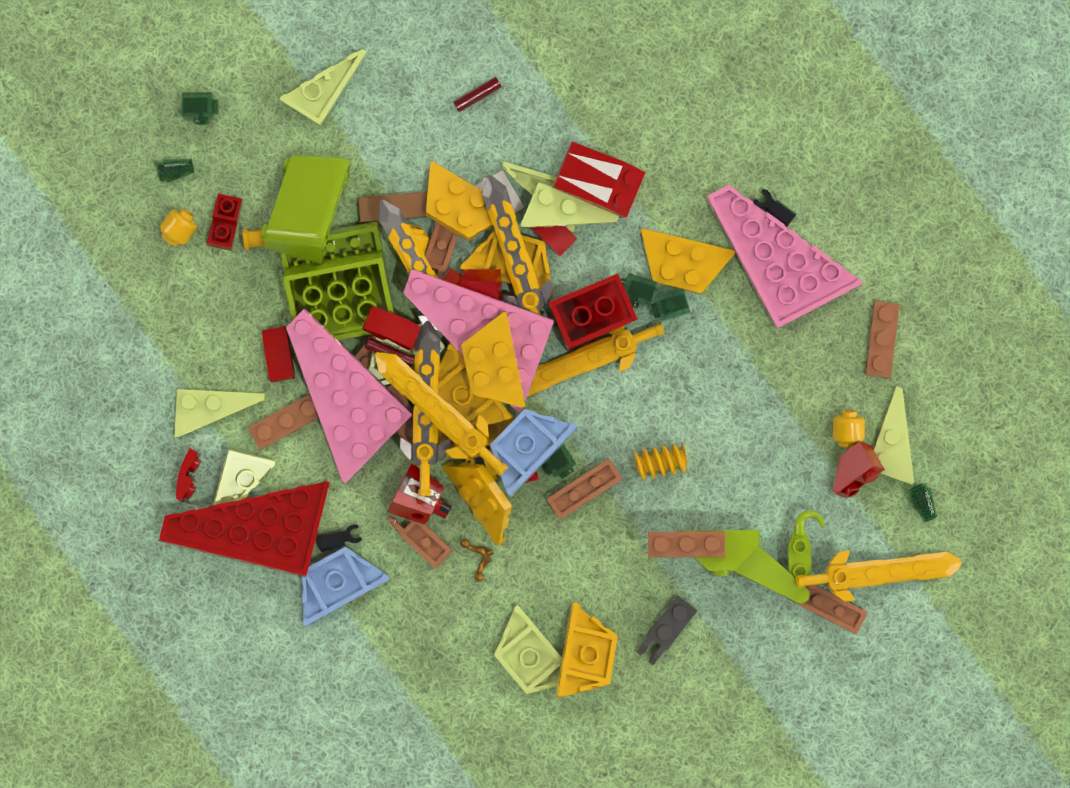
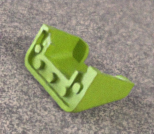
M292 154L290 159H285L282 170L285 176L269 224H264L261 232V238L264 239V248L319 264L323 263L326 253L324 248L329 240V232L341 195L344 193L345 187H347L349 182L350 159Z

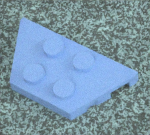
M524 409L490 444L493 455L508 466V469L501 475L507 495L511 497L578 429V426L574 423H566L556 420L554 417L537 414V412Z
M347 547L336 551L309 566L307 576L302 577L303 624L307 626L385 583L390 580V577Z

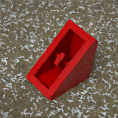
M465 269L458 283L460 286L503 301L501 269Z

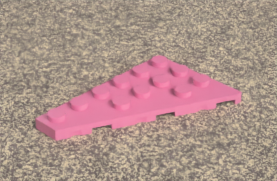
M727 185L706 197L776 329L863 284L860 278H856L839 263L834 262L828 255L799 237L796 232L788 229L778 219L756 206L753 201L742 196L732 186Z
M412 269L403 294L462 355L461 344L499 316L500 313L507 311L524 399L526 400L554 320ZM511 405L516 411L521 413V407Z
M303 309L286 329L342 481L346 484L412 416L413 412L306 309Z

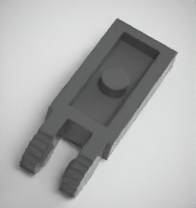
M677 595L649 631L648 637L636 652L641 656L649 648L648 646L652 640L660 645L659 649L652 654L649 663L654 665L663 652L669 649L696 614L697 610Z

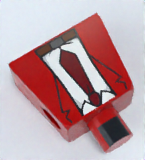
M411 464L387 512L421 524H426L432 513L446 519L452 506L439 500L444 486L430 476L431 496H418L420 469Z

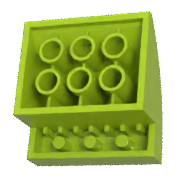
M377 221L330 230L329 240L324 248L326 253L322 264L281 253L284 267L283 280L292 321L303 309H306L337 340H343L370 334L362 330L370 307L373 306L395 314Z

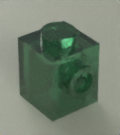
M182 92V118L185 121H193L195 125H208V121H215V114H219V99H215L212 92Z
M628 273L627 279L622 277L621 281L632 307L638 309L639 305L649 308L657 282Z
M683 288L655 296L653 299L654 303L650 304L654 318L659 317L661 323L690 314Z
M563 443L542 467L548 476L553 474L554 478L560 476L561 479H564L575 472L573 467L576 466V463Z

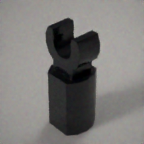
M762 189L760 193L766 197V202L761 203L755 199L753 203L761 209H766L767 213L788 227L797 214L780 201L773 200L768 190Z
M350 525L343 532L339 529L317 535L320 551L324 552L345 546V542L348 541L351 543L361 542L362 537L356 539L351 537V531L359 528V525Z

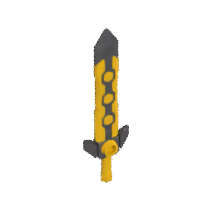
M488 175L482 195L501 246L515 295H517V298L503 295L504 301L541 315L539 310L543 309L545 303H548L553 291L551 280L548 279L541 287V290H539V284L529 254L526 251L507 188L495 177Z
M381 200L379 222L408 274L410 275L411 270L414 269L437 277L417 243L415 235L400 208L385 200ZM418 315L422 326L426 321H429L425 316Z
M426 321L415 341L414 369L420 378L438 394L440 336L431 322ZM414 406V445L412 446V444L401 438L400 449L410 461L413 460L414 463L420 465V489H418V496H431L430 465L436 464L438 460L441 461L446 456L445 450L451 449V439H447L437 446L439 428L418 407Z

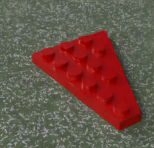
M323 481L322 483L271 492L262 496L248 497L239 501L225 502L202 509H193L179 514L165 515L159 542L306 577L330 482Z

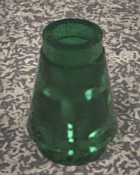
M162 159V162L156 163L160 182L166 181V183H170L194 173L192 159Z
M926 483L918 484L907 490L909 494L907 498L924 522L933 520L938 516L931 488L927 487Z

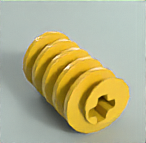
M683 442L681 443L680 450L675 443L672 444L670 452L666 445L662 446L661 453L658 452L656 447H653L651 455H649L646 449H642L641 457L634 451L637 473L643 481H646L647 473H650L651 477L656 479L657 471L661 473L662 477H666L668 469L673 476L676 475L677 468H680L683 474L686 473L688 464Z

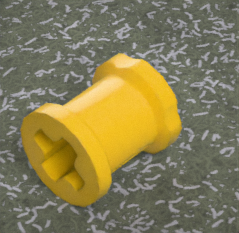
M243 228L245 251L253 247H264V239L261 238L262 229L248 230Z

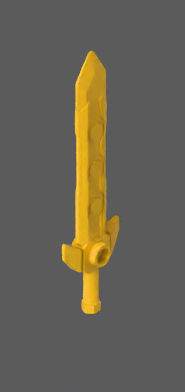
M661 322L633 335L629 330H625L623 326L610 332L609 334L612 337L608 336L565 356L538 365L527 397L579 374L587 373L614 362L619 358H622L620 360L619 372L629 369L636 357V344L657 335L665 334Z
M375 353L379 374L431 419V422L447 437L460 446L445 450L451 458L468 460L469 457L473 458L479 455L499 476L504 474L508 466L497 459L486 448L487 438H489L488 423L481 415H478L477 429H475L467 419L443 400L396 354Z
M847 550L839 551L828 562L830 565L826 567L825 574L797 575L795 580L798 588L826 584L829 590H832L831 593L847 602L854 601L855 598L846 588L950 577L959 569L961 560L949 552H940L905 558L846 563L850 553Z

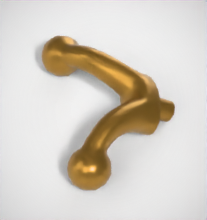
M462 539L460 542L461 547L483 555V559L474 576L477 582H481L484 579L482 572L486 565L491 562L490 555L494 554L493 549L488 551L485 546L470 545L468 539Z

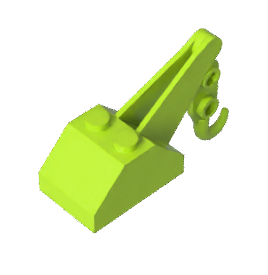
M807 510L800 513L796 518L794 531L788 543V571L760 547V530L681 531H725V557H692L705 571H712V576H729V571H733L795 603L802 604L809 599L808 589L806 587L798 588L795 578L797 575H811V543L805 532L804 523L808 518H815L819 522L820 527L823 528L824 519L818 512Z

